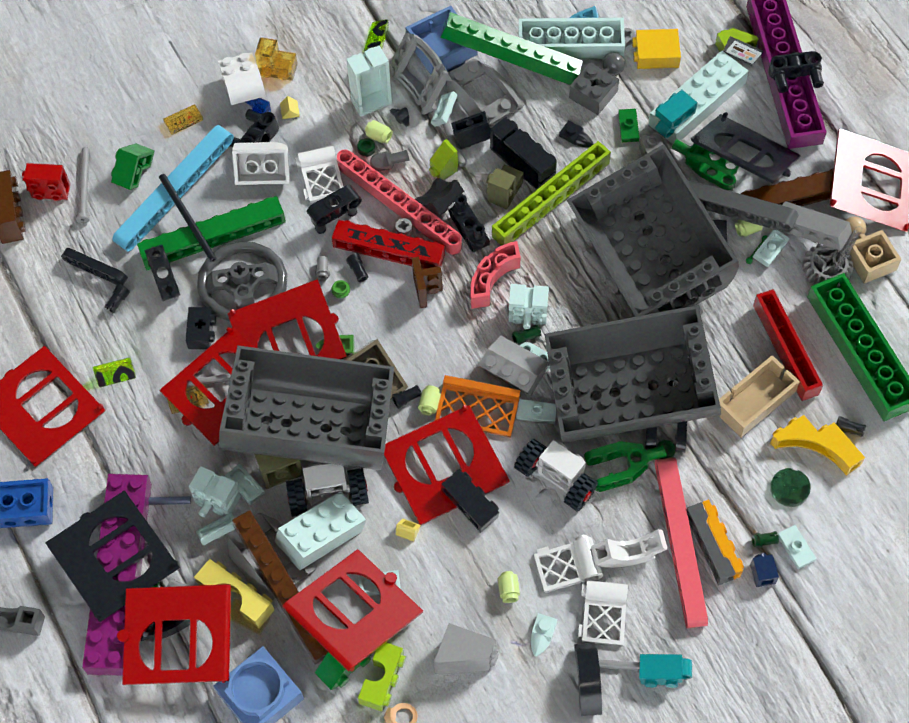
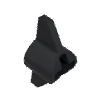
M406 107L401 110H389L395 116L398 123L406 127L409 126L410 117Z

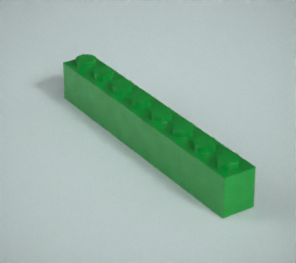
M450 12L443 26L440 38L565 84L571 85L580 74L582 60Z
M277 196L265 198L257 203H250L239 209H233L222 215H215L204 221H198L196 225L210 248H214L286 223L279 199ZM189 226L180 227L175 231L162 233L157 237L145 239L137 243L146 271L151 269L144 251L146 249L162 244L169 263L203 251Z

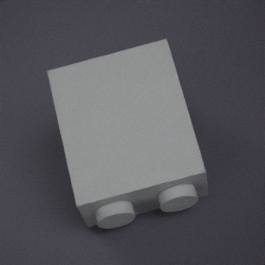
M449 623L434 660L435 674L489 671L491 665L495 666L499 655L497 654L499 648L496 647V639Z

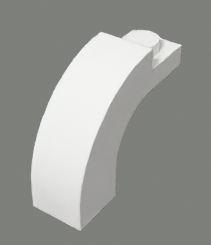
M658 529L630 541L618 542L606 539L591 546L596 566L617 568L652 560L656 554L667 550L663 530Z

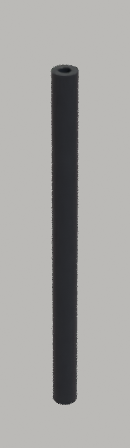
M161 174L159 176L160 181L210 262L216 261L215 254L167 176Z

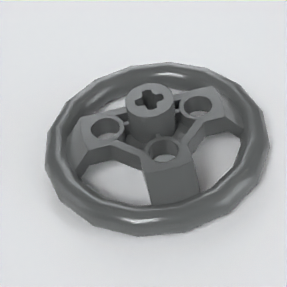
M235 242L220 247L214 252L217 258L216 261L210 262L207 257L198 272L197 291L202 304L205 307H211L213 314L227 321H230L227 314L230 312V309L220 306L212 298L211 294L214 291L225 290L232 294L237 310L254 303L253 293L263 283L271 282L276 284L270 297L287 290L288 274L282 259L270 248L255 242ZM237 253H253L265 258L269 262L252 265L236 262L231 268L212 271L215 265L225 257ZM258 271L265 272L264 275L260 277L255 276V273ZM220 277L227 278L225 282H218ZM242 290L248 291L244 296L239 295V292Z

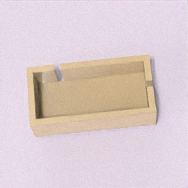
M770 356L731 389V392L728 391L719 399L721 406V415L719 417L741 438L797 391L800 381L788 370L784 372L781 380L784 366L773 356Z

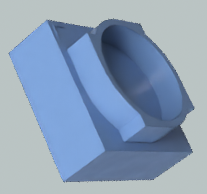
M452 6L405 27L406 33L417 35L432 48L447 72L462 66L466 60L478 55L476 50L440 38L449 13L457 14ZM416 46L414 52L431 75L434 70L432 63Z
M264 646L229 673V681L225 683L217 682L213 685L216 693L241 723H276L304 700L300 689Z

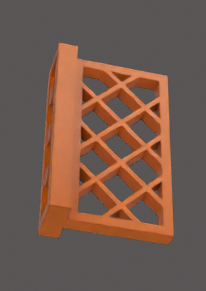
M448 375L444 376L435 420L439 419L441 412L448 407L451 412H454L451 405L459 400L463 405H466L462 398L467 395H473L477 401L471 404L470 407L473 408L479 404L484 413L476 417L477 420L487 415L491 421V424L487 427L481 426L482 430L486 433L511 438L521 390ZM446 391H454L458 397L448 402L445 398ZM487 398L492 399L496 404L488 410L481 403ZM506 402L513 403V410L505 414L500 406ZM498 408L503 417L494 422L489 413ZM506 419L509 424L508 432L499 430L496 424Z

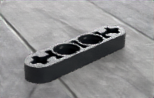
M66 248L61 255L62 259L67 263L115 285H124L128 279L127 275L122 271L71 248Z

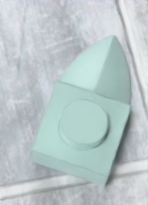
M538 613L531 635V649L534 656L537 657L549 646L558 619Z

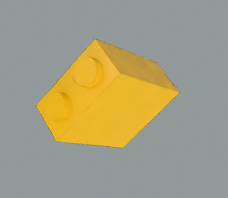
M678 29L636 30L635 37H632V48L636 49L633 52V61L637 62V69L679 68L681 52Z

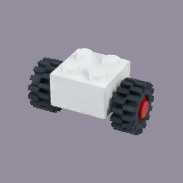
M532 439L523 448V451L520 452L514 464V468L527 477L532 475L538 467V473L567 493L564 503L575 511H580L586 505L598 485L596 480L584 473L586 462L583 457L576 453L573 454L563 443H557L554 440L546 447L536 439Z
M328 463L323 465L311 464L303 468L307 492H304L302 479L286 481L287 498L292 517L300 516L307 511L306 500H309L310 505L319 504L340 491L349 498L348 493L351 490L354 506L369 503L368 488L363 468L347 470L349 485L346 484L343 465Z

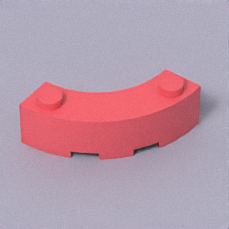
M517 241L496 248L493 253L485 256L478 264L471 281V309L490 306V293L496 281L507 272L520 268L521 256Z

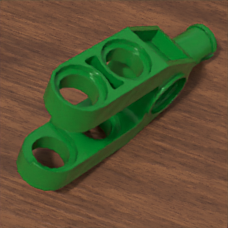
M679 139L674 141L671 149L683 154L686 158L685 164L698 176L724 190H732L735 187L736 177L734 174L738 172L739 166L735 165L734 169H729L726 167V164L731 162L722 157L719 160H712L710 156L714 153L695 143L689 146ZM715 170L717 174L711 176L707 173V171ZM729 178L733 182L731 184H725L723 182V179Z
M619 441L589 450L584 454L587 465L592 466L620 457H626L628 470L615 474L612 472L609 473V476L596 480L598 482L596 491L603 492L633 483L648 469L650 461L666 457V452L663 445L646 450L643 444ZM633 457H639L641 460L635 462L631 459Z

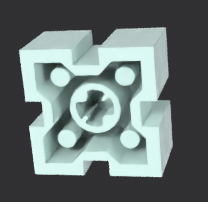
M511 284L509 322L515 324L523 323L524 329H530L531 324L546 325L549 286L534 285L533 288L526 287V285Z
M200 466L189 485L195 504L201 507L199 515L202 517H206L211 507L213 508L212 511L220 516L232 513L241 497L237 490L236 481L224 476H218L215 472Z

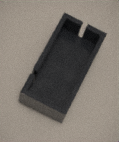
M504 117L490 128V149L507 165L524 172V180L537 190L556 175L557 160L554 155L546 152L543 146L538 142L536 143L526 131L523 132L521 129H518L515 121Z

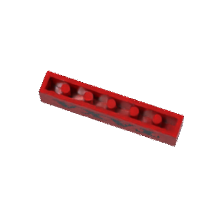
M338 219L332 235L334 248L412 266V258L419 257L422 269L441 266L445 257V245L439 242L425 241L422 238H413L402 233H392L385 229H376L365 224L359 225L349 220L343 221Z

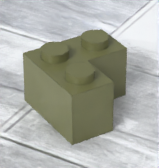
M505 164L501 170L496 168L493 174L490 173L486 180L488 184L486 190L488 202L507 210L523 184L524 172Z

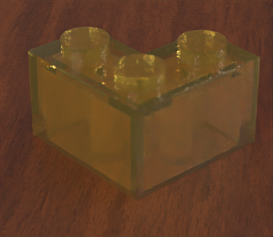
M260 37L255 52L260 75L266 78L272 77L293 81L298 64L296 53L279 51L277 40Z

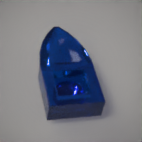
M262 98L245 102L252 107V110L260 114L271 112L270 102Z

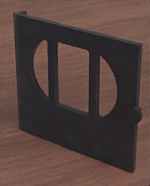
M727 112L717 116L691 137V141L696 145L772 184L782 175L790 177L791 171L789 168L801 156L727 118ZM717 136L732 137L722 147H719L714 141V138ZM738 141H741L760 152L747 162L728 152V150ZM765 155L769 156L773 161V165L770 167L755 165Z
M125 490L91 513L82 514L80 520L45 542L99 622L125 606L126 589L151 588L180 568L178 562L171 556ZM111 518L128 519L126 523L89 546L90 537L99 524ZM135 526L148 546L107 573L95 557L94 552ZM152 553L151 564L140 577L131 581L113 580L115 576Z

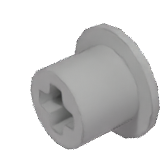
M402 218L396 222L392 233H402L415 238L416 229L410 220Z

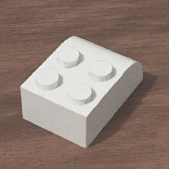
M252 52L242 53L235 57H226L218 61L231 105L266 96L261 75Z
M277 142L234 143L232 154L235 185L290 184L287 145Z

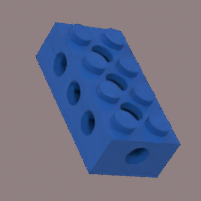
M48 478L0 482V528L53 524V486Z

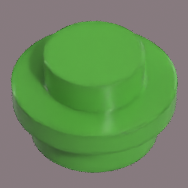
M343 280L336 281L331 287L332 294L336 298L347 297L350 293L349 284Z

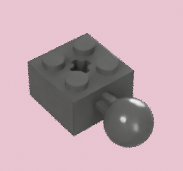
M610 53L605 56L602 63L603 69L589 62L570 85L569 99L599 115L618 92L619 78L613 75L620 74L625 67V60L618 53Z

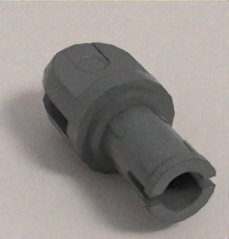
M404 150L392 154L389 151L377 153L371 157L370 166L376 171L391 169L396 163L410 161L408 151Z

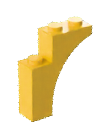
M804 415L791 419L785 428L782 429L780 427L775 430L770 442L775 449L802 447L816 451L834 462L846 476L860 467L865 459L863 454L835 422L829 426L826 424L817 431Z

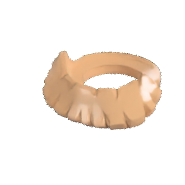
M399 703L393 708H387L384 720L385 723H397L395 721L396 713L401 709H407L413 716L410 723H416L418 714L412 705Z

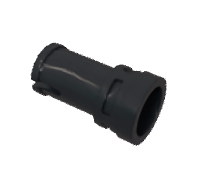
M355 253L348 256L346 262L350 269L353 270L357 281L363 282L367 280L369 276L362 265L363 262L360 255Z
M117 284L113 295L104 307L107 310L110 308L109 311L115 313L122 300H125L130 291L123 285Z
M415 385L403 392L400 391L399 393L392 394V400L399 409L406 405L407 402L421 397L422 393L418 385Z
M839 416L836 425L843 433L848 432L863 437L866 425L849 421V419Z

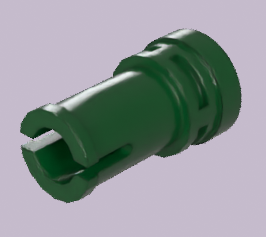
M538 325L530 327V329L512 332V339L518 345L541 336V330Z

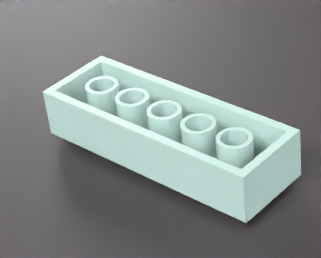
M624 18L519 19L518 37L576 59H604L610 53H618L624 58Z
M721 51L673 92L678 93L682 89L698 103L696 113L677 127L667 140L673 144L676 139L681 141L746 84L749 71L725 52ZM670 96L666 98L662 103L664 104L666 101H668ZM656 108L650 112L648 124L654 130L660 121L655 116Z

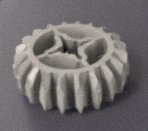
M818 243L816 247L812 246L810 251L806 252L805 258H803L802 271L805 272L804 277H808V282H814V285L842 273H845L848 280H850L854 265L853 261H851V255L846 254L847 258L842 267H839L840 270L838 272V268L835 267V270L833 266L837 263V260L840 262L839 256L842 260L840 255L842 250L829 248L826 245L822 246Z

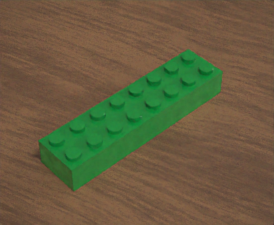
M845 273L811 286L807 296L809 302L883 422L908 412L909 375Z

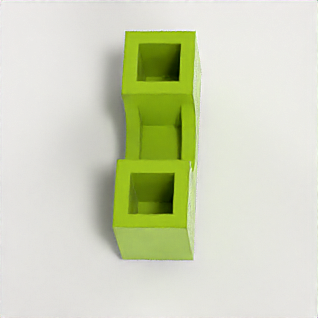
M386 642L375 651L372 659L374 666L380 667L385 671L383 678L378 681L365 679L358 696L359 704L383 712L385 706L388 707L392 695L389 693L392 687H396L399 675H397L399 667L403 668L406 660L403 648Z

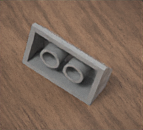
M500 335L487 349L479 366L483 370L532 396L546 372L549 362Z

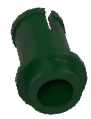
M776 531L764 534L757 532L755 535H752V544L757 548L779 543V536Z

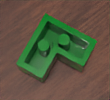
M137 143L119 148L115 155V167L111 172V183L129 190L139 187L142 170L151 167L155 150Z
M328 652L314 673L330 690H333L337 687L342 688L349 681L348 676L354 671L348 672ZM371 654L356 665L354 671L360 666L365 667L371 660Z

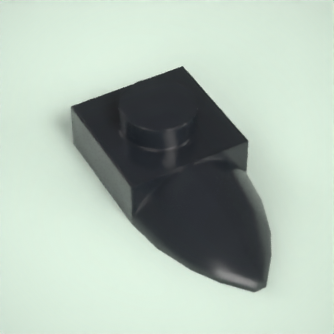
M570 120L567 121L559 132V137L576 146L590 148L594 144L592 139L584 132V128Z

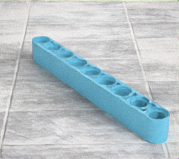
M220 125L215 126L167 177L180 198L233 142L234 135ZM162 183L114 233L113 242L127 252L134 249L137 243L175 205Z

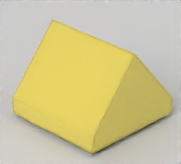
M287 96L280 103L282 119L300 117L297 100Z
M402 519L396 525V535L414 542L421 525Z

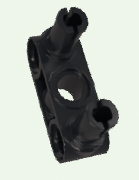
M816 51L774 56L770 61L768 75L775 80L779 93L788 91L789 87L786 78L808 75L811 77L813 87L820 88L824 85L821 75L822 56Z
M248 109L245 117L247 120L254 122V124L249 127L242 138L234 137L230 147H233L234 143L270 142L279 131L275 115L272 112L260 114L252 109Z
M346 185L310 205L307 209V214L311 218L312 224L315 225V231L318 234H323L326 232V224L346 213L350 217L357 215V207L362 202V199L352 185Z
M460 194L459 197L456 196L455 204L449 208V214L469 249L474 253L489 246L490 241L485 232V227L473 213L467 203V197L464 194Z
M163 245L144 250L162 301L180 296ZM159 268L167 269V277H158L157 270Z

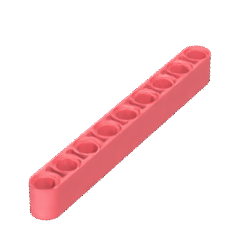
M344 149L337 153L338 167L343 174L401 218L410 220L412 225L430 240L445 245L446 252L452 255L460 253L462 250V237L459 232L351 151Z
M675 457L656 459L655 470L686 628L708 626V616L677 460Z

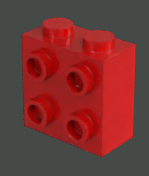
M26 163V168L22 172V180L25 181L26 189L29 191L31 198L37 200L53 199L55 201L68 200L70 182L63 165Z

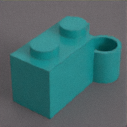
M682 89L678 93H673L668 101L658 105L655 110V116L660 119L655 126V130L665 139H668L677 127L696 113L698 102Z
M640 654L639 679L645 687L654 688L657 685H666L669 688H677L678 683H683V679L692 678V660L683 658L682 654Z

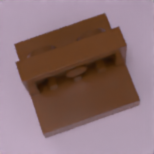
M419 257L412 258V271L420 308H426L427 294H436L443 291L441 266L422 269Z

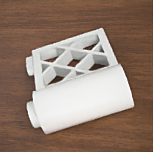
M333 145L298 153V157H295L297 168L301 167L306 189H303L305 200L314 203L333 193L328 190L332 183H335L340 188L344 187ZM335 168V174L332 178L324 174L327 169ZM315 172L318 174V177L315 181L307 178V173ZM321 177L329 180L326 187L317 184ZM314 187L323 191L321 195L312 197L311 192Z
M580 535L576 537L573 543L553 549H549L548 546L537 549L534 557L545 593L586 581H596L603 577L601 567L595 565L591 549L594 543L591 537ZM570 550L572 556L568 563L559 558L563 551ZM548 556L554 560L549 568L541 565L539 558ZM556 561L566 566L561 575L552 571ZM569 568L577 571L578 578L571 580L564 576ZM550 573L559 578L556 584L547 586L546 579Z
M586 581V584H582L581 596L585 597L583 625L579 624L578 637L582 638V642L623 646L628 584ZM589 606H597L602 611V614L594 620L588 613ZM612 608L621 609V617L615 622L607 614ZM605 615L612 624L603 631L596 622ZM594 624L601 634L596 638L587 637V629ZM615 627L620 632L619 640H611L606 635V632Z

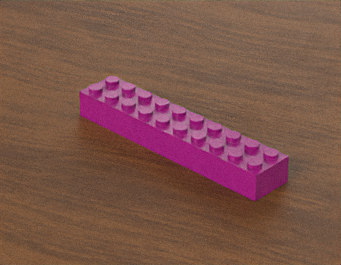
M748 0L746 8L754 35L758 38V49L763 51L761 59L787 148L794 149L822 145L827 131L810 76L786 78L789 87L788 91L779 93L775 80L768 75L770 61L774 56L802 52L787 1Z
M108 474L104 503L125 490L147 521L152 486L148 475ZM111 518L102 522L99 540L126 523L128 519ZM133 526L98 549L97 560L108 573L143 550L145 540L136 527ZM143 558L115 576L113 580L131 581L140 577ZM125 606L101 622L94 617L90 609L82 665L87 675L123 676L124 642H120L117 639V633L125 629Z

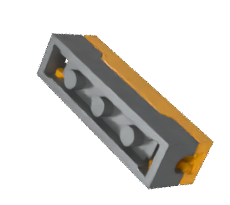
M708 499L687 507L689 525L717 584L721 585L740 578L744 566L742 560L736 557L734 552L735 546L732 540H728L726 536L727 530L724 523H720L717 517L718 511L716 506L712 505Z

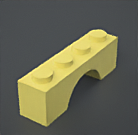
M209 559L194 576L197 584L231 585V591L242 597L240 612L243 618L260 629L275 611L272 599L266 594L261 596L256 592L257 589L252 584L243 583L241 577L235 572L229 573L226 571L227 568L221 562L217 561L215 563Z

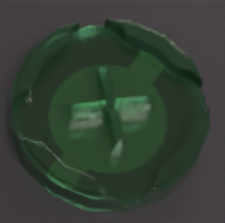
M792 468L778 471L770 483V491L773 498L778 503L787 507H796L803 504L810 494L811 484L808 477L802 471L792 470Z

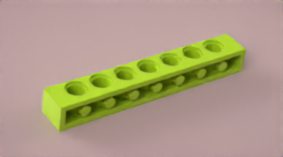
M597 141L493 224L492 238L501 246L515 241L610 164L611 151Z

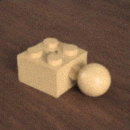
M856 216L846 219L845 221L850 222L852 233L855 231L856 235V230L857 233L861 232L858 239H855L854 246L850 243V246L853 248L848 255H851L853 267L865 284L897 271L901 258L884 231L880 230L866 236V223L863 219Z

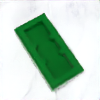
M618 109L621 143L639 142L636 109Z

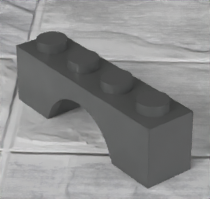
M19 606L18 608L0 607V630L40 636L45 619L40 609Z

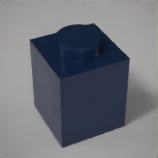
M762 553L754 556L750 567L756 587L776 584L779 575L773 554L766 555Z

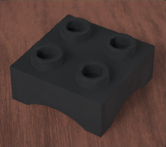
M436 178L429 191L420 197H416L415 200L433 214L441 215L455 202V197H459L465 191L458 180L447 182L441 178Z

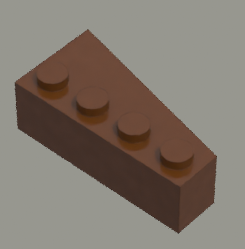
M10 170L0 172V241L2 244L24 240L23 232H26L25 224L21 221L23 211L21 206L18 205V202H21L19 191H16L18 181L16 176H12Z

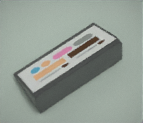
M731 36L723 50L727 55L751 66L763 53L762 50Z

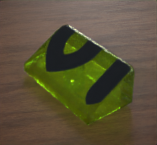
M389 20L372 22L364 51L377 46L383 49L389 29Z
M131 358L92 367L99 387L136 378Z

